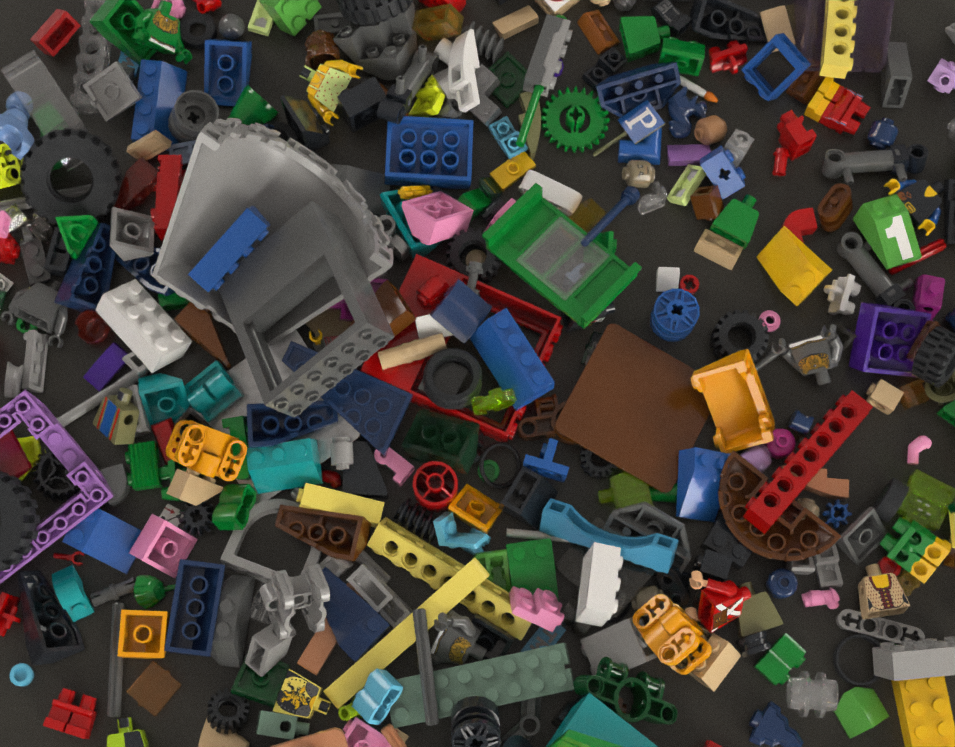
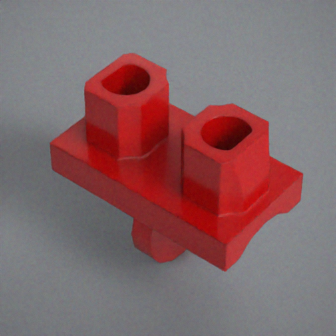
M734 40L727 44L726 50L721 51L717 46L710 48L711 72L715 73L729 69L731 74L738 73V66L747 62V45H740L737 40Z
M4 592L0 594V636L3 637L7 629H10L13 621L20 623L21 618L15 616L18 611L17 605L20 598Z

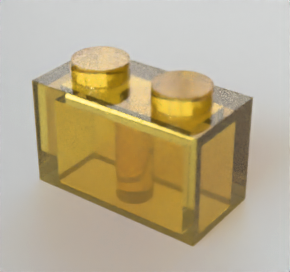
M451 4L416 10L412 29L425 41L461 35L464 17Z

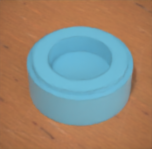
M16 664L10 671V680L16 686H27L34 679V670L28 664Z

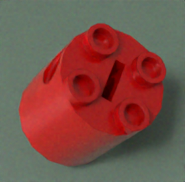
M431 461L417 469L413 477V490L416 501L422 508L425 507L428 511L439 513L447 510L458 494V480L456 473L449 465L439 461Z

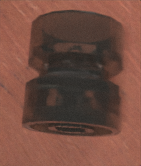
M572 596L562 610V613H564L562 624L566 627L572 626V631L583 638L592 625L575 622L578 599Z

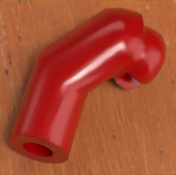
M327 469L322 470L323 482L330 483L332 488L341 486L342 480L338 472Z

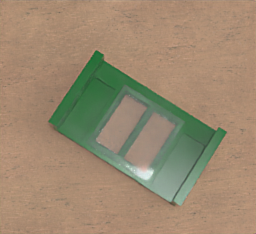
M537 183L482 234L487 250L583 329L637 277L638 272L642 269L636 262L629 267L596 239L587 247H583L581 240L588 233L544 199L542 187Z

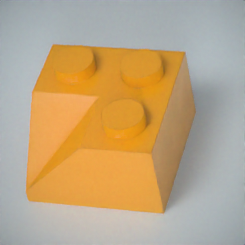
M121 610L117 656L143 659L165 658L166 651L164 649L171 613L167 611Z

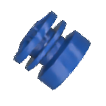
M683 289L664 291L657 298L650 314V325L653 332L660 339L668 342H678L685 339L692 332L700 315L699 304L696 298L690 292ZM673 310H674L675 312H676V311H679L680 314L678 315V314L676 313V314L673 315V314H672V311H673Z

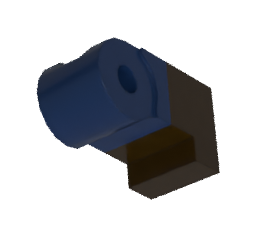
M796 410L789 416L784 429L790 431L795 438V442L800 444L803 437L807 435L814 417L806 416Z

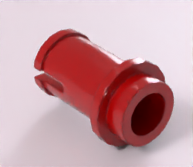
M776 148V151L773 153L775 157L773 175H786L787 159L790 158L788 149Z

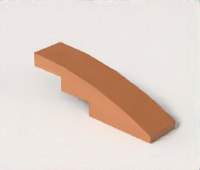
M350 583L346 584L364 600V598L355 590V588ZM326 618L324 620V631L314 634L297 662L298 665L316 676L338 644Z

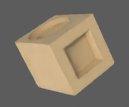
M880 379L876 384L872 382L867 389L866 394L869 396L866 401L889 415L896 408L904 392Z

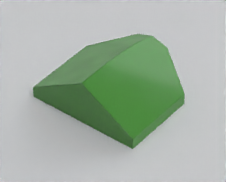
M507 549L476 553L472 559L476 558L488 571L490 576L487 579L510 592L511 584Z
M854 687L843 693L834 709V713L849 739L875 727L889 717L874 689Z

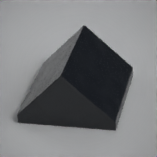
M476 614L471 621L481 632L476 643L488 649L482 661L505 656L515 637Z

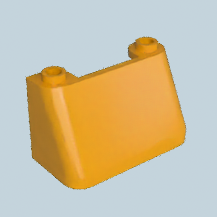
M748 349L735 352L693 372L691 377L692 386L694 389H698L700 393L703 392L716 426V435L713 436L716 448H720V451L723 453H731L733 450L739 451L773 441V430H775L774 417Z

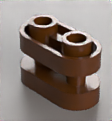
M840 183L832 186L819 204L818 215L823 230L827 232L838 230L853 210L851 189L848 185Z

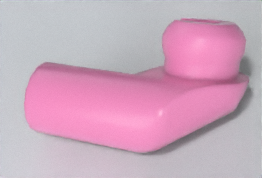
M919 436L909 443L908 465H918L919 453L926 448L929 449L932 445L930 438Z

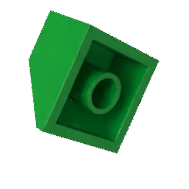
M675 37L663 38L658 64L677 62L679 73L698 76L705 57V45L696 41H680Z

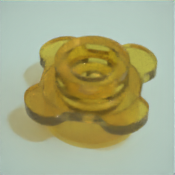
M903 570L901 576L896 577L906 596H910L911 591L919 588L921 582L906 570Z

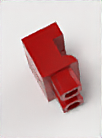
M792 110L784 113L780 117L781 122L776 127L781 134L778 141L783 148L789 150L790 160L793 161L810 151L817 135L813 129L805 130L802 125L803 115L797 118Z
M63 688L58 699H53L50 713L45 718L42 726L82 739H89L97 716V711H94L97 698L83 694L81 703L78 706L72 704L76 691Z

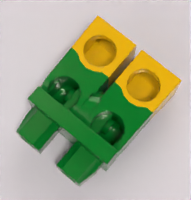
M899 517L892 526V529L901 534L900 537L896 539L887 532L880 541V545L888 551V558L894 560L898 565L925 584L949 554L952 544L945 539L944 541L928 529L919 525L914 519L910 523L908 520Z

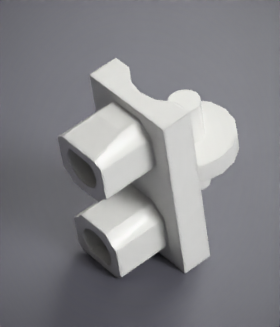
M848 274L847 277H838L837 280H833L832 285H825L824 292L829 294L827 300L831 302L827 313L832 315L839 313L844 315L853 314L855 304L848 301L849 295L852 297L857 296L861 289V285L854 281V275Z

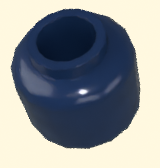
M884 117L882 120L873 121L867 135L871 147L878 150H886V148H890V145H894L899 131L893 125L894 121Z
M777 569L767 577L766 588L774 598H787L797 590V578L788 569Z

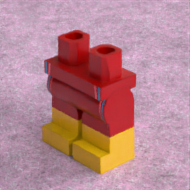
M825 77L808 104L804 115L830 129L836 130L835 132L840 135L843 131L854 135L861 123L851 117L855 114L864 119L871 107L861 101L862 95L856 94L854 91L834 82L833 77Z

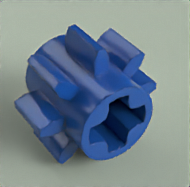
M839 499L834 502V506L828 502L826 504L828 510L822 512V515L827 518L825 523H833L834 528L839 527V522L844 526L848 524L845 518L852 515L846 509L848 504H840ZM838 510L840 514L835 518L833 514Z

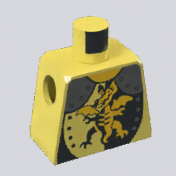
M289 669L273 711L311 719L314 710L327 715L331 701L320 698L323 688Z

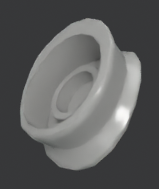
M10 361L7 362L4 383L5 398H15L20 394L24 365L18 367Z

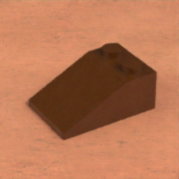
M189 302L174 320L186 335L214 359L220 361L227 370H230L232 366L217 328L211 319L213 316L209 312L210 310H200L194 303Z

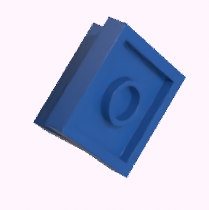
M549 438L548 444L543 443L539 458L525 455L524 466L543 477L565 482L569 467L552 462L558 440Z

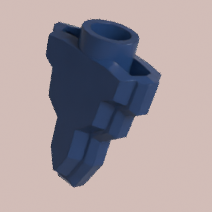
M772 701L768 703L763 711L757 709L749 721L748 725L753 727L748 741L758 746L764 743L771 747L778 744L783 747H802L804 743L797 731L789 727L788 718L781 714V708Z

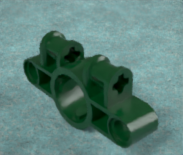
M603 657L600 660L596 675H580L574 681L573 686L576 694L581 697H585L588 693L592 694L627 723L645 720L653 724L670 725L677 719L676 707L662 700L665 688L663 678L651 677L645 671L639 672L636 678L627 677L629 670L627 664H618L609 657ZM623 686L630 688L634 697L629 714L622 713L618 704L619 692Z

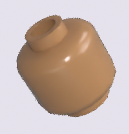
M711 115L697 121L694 135L703 145H711L724 139L727 133V125L722 118L717 115Z

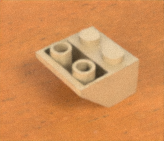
M699 625L704 632L701 638L710 643L712 651L710 656L690 672L689 675L715 692L741 657V654L728 641L713 632L710 633L706 628ZM699 644L697 647L698 652L702 653L703 649L702 646ZM690 653L689 656L694 660L693 654ZM684 658L677 665L684 669L688 663L687 658Z

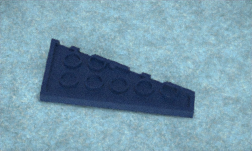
M291 341L282 362L295 372L318 352ZM356 369L321 396L329 406L383 456L386 455L413 397L412 394Z

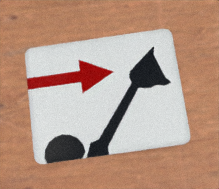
M167 504L159 517L178 527L180 524L178 520L184 516L179 513V509Z

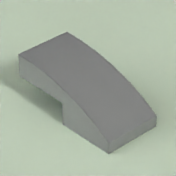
M835 543L823 553L813 556L820 590L829 589V587H842L843 585L838 564L840 559Z

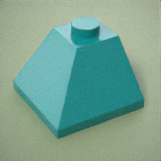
M162 373L139 378V395L150 427L170 417L175 422L189 406L191 407L182 379Z

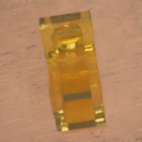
M590 198L582 202L568 218L589 233L606 212ZM561 226L559 227L566 237L570 238L572 241L575 240V238L572 235H570L567 231H565Z

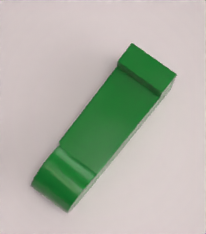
M247 416L222 419L223 428L229 429L231 436L239 438L249 448ZM238 443L232 445L233 456L238 455L241 451V446ZM246 456L236 477L238 480L248 481L251 479Z

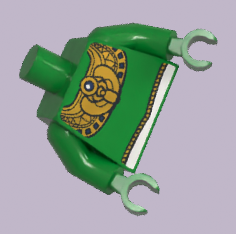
M160 0L158 9H145L134 18L135 30L131 39L162 54L176 53L175 59L178 62L184 60V63L187 64L192 59L191 52L185 49L181 39L179 19L169 15L172 8L170 2Z

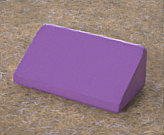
M703 144L667 145L668 166L700 165V158L711 152L710 146Z

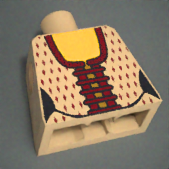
M878 564L866 566L867 576L858 584L862 620L903 614L910 604L895 574H881Z

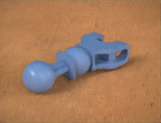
M15 92L6 100L7 110L0 114V140L9 146L12 155L22 160L34 143V138L27 129L28 120L34 109V103L28 94Z

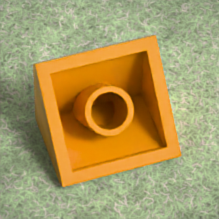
M469 484L464 486L448 507V512H453L454 517L485 534H488L502 510L498 508L500 504Z

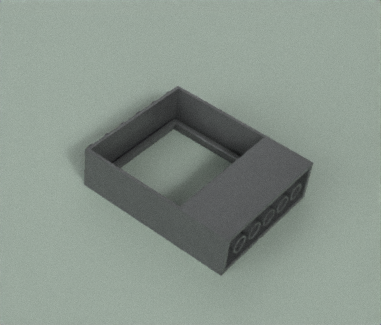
M312 201L251 252L247 258H244L239 263L240 266L232 274L227 273L222 278L225 282L219 288V291L264 405L295 418L297 415H300L303 410L313 402H316L328 390L335 387L339 381L351 374L354 369L367 361L374 353L386 346L395 337L340 218ZM334 275L355 323L287 379L282 381L264 333Z

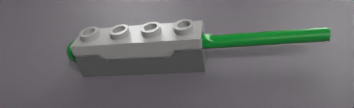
M546 15L525 75L523 90L531 92L532 96L516 141V145L519 147H523L540 96L547 97L549 90H554L557 77H554L555 73L559 74L562 66V61L559 60L560 57H565L568 47L565 45V42H570L573 32V30L569 29L571 21L567 20L563 15Z

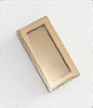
M154 130L127 146L126 152L141 163H144L170 148L172 141L157 130Z

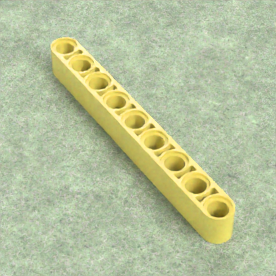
M476 558L472 559L417 608H424L426 610L428 630L434 625V620L438 619L440 613L444 612L447 614L490 576ZM413 612L323 691L337 709L341 708L365 686L371 672L377 668L384 670L416 641Z

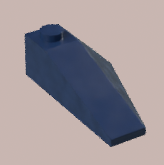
M325 401L313 402L295 418L269 408L264 403L247 404L249 448L272 447L338 423V413Z
M325 567L322 569V572L330 590V600L323 602L327 614L326 619L339 647L356 663L388 632L390 625L374 608Z

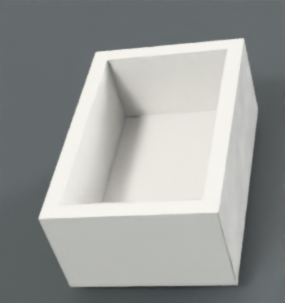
M594 542L583 557L575 622L602 627L607 620H610L611 615L616 613L618 600L615 599L621 583V578H618V570H621L623 564V556H620V547Z

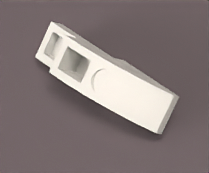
M469 29L455 39L449 57L450 90L456 91L459 111L467 112L480 104L475 70L480 66L473 29Z

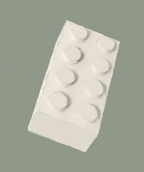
M136 279L104 293L95 309L151 373L182 358L192 342Z

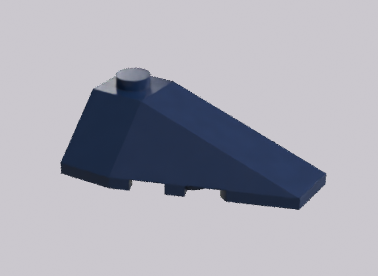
M154 247L151 256L123 261L115 253V260L150 291L165 296L176 293L168 286L160 284L152 276L160 248Z

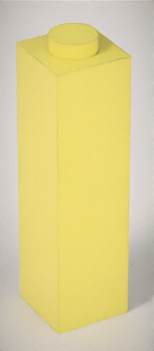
M305 483L303 489L299 488L296 501L300 502L299 507L363 516L372 524L371 527L374 528L380 523L384 502L309 483Z

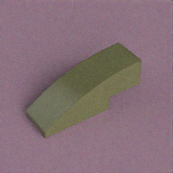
M531 92L520 94L519 102L523 114L518 115L519 129H521L532 96ZM538 102L525 141L528 147V156L532 160L535 158L540 137V102Z

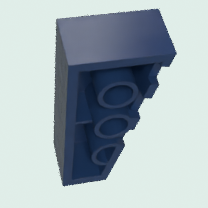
M99 223L78 259L74 260L72 258L54 303L87 314L97 313L95 309L102 295L108 292L110 288L116 253L110 247V225Z

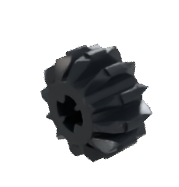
M206 501L197 506H191L186 502L184 505L187 510L179 511L181 515L185 516L178 520L179 523L184 524L182 530L186 532L190 529L189 534L191 536L198 532L200 537L204 534L203 529L210 533L212 530L208 525H215L211 519L214 512L211 510L214 506L211 503L206 505ZM200 512V515L203 518L201 521L197 520L198 522L196 523V520L193 519V517L195 514L198 516V513Z

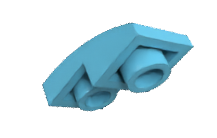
M507 116L488 126L491 134L509 159L528 150L526 144L523 147L516 145L519 132L514 129Z

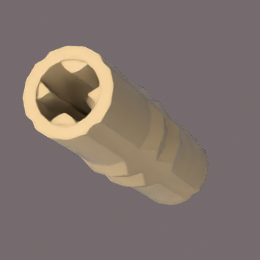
M439 333L403 343L377 353L382 369L385 370L401 364L411 363L415 360H422L440 350L447 349L443 334Z

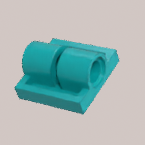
M218 360L185 385L189 403L197 412L204 416L207 422H212L244 396Z

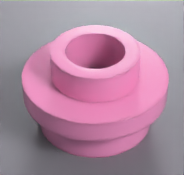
M764 311L759 319L762 318L764 321L762 325H767V332H773L780 326V317L774 311ZM766 318H772L773 323H767Z

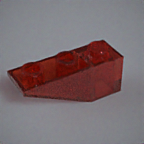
M143 157L126 171L114 207L132 211L136 206H141L152 191H156L158 171Z

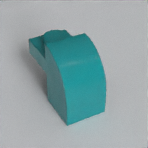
M73 564L52 574V583L62 608L66 609L73 622L94 613V607L84 592L83 581Z

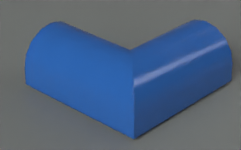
M662 127L636 145L632 140H619L618 162L628 163L631 160H646L653 165H660Z

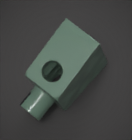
M259 710L255 734L293 740L294 735L307 736L310 723L297 721L298 716ZM281 722L289 724L287 731L280 730Z

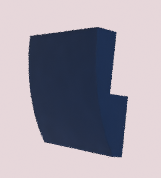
M458 278L444 294V299L430 315L465 344L485 319L492 306Z

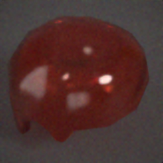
M85 310L75 320L79 331L77 335L87 344H99L106 340L110 326L97 311Z

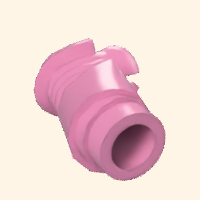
M829 587V590H809L802 594L805 607L827 605L829 609H836L839 606V594L831 587Z

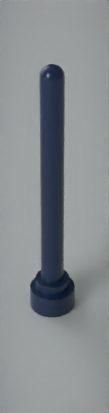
M633 186L626 187L621 193V200L581 240V245L587 247L627 205L635 204L640 198L639 191Z

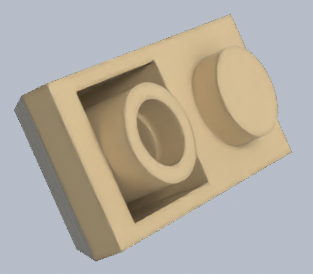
M187 468L186 472L177 469L166 494L197 506L220 493L223 487L215 484L216 479L206 475L203 478H199L200 473Z

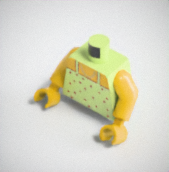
M327 60L324 64L319 65L317 71L306 65L304 66L299 77L310 82L306 90L308 92V99L327 124L333 126L330 122L333 116L339 119V116L334 113L338 105L337 96L347 88L352 77L360 79L356 75V70H363L362 66L343 60Z

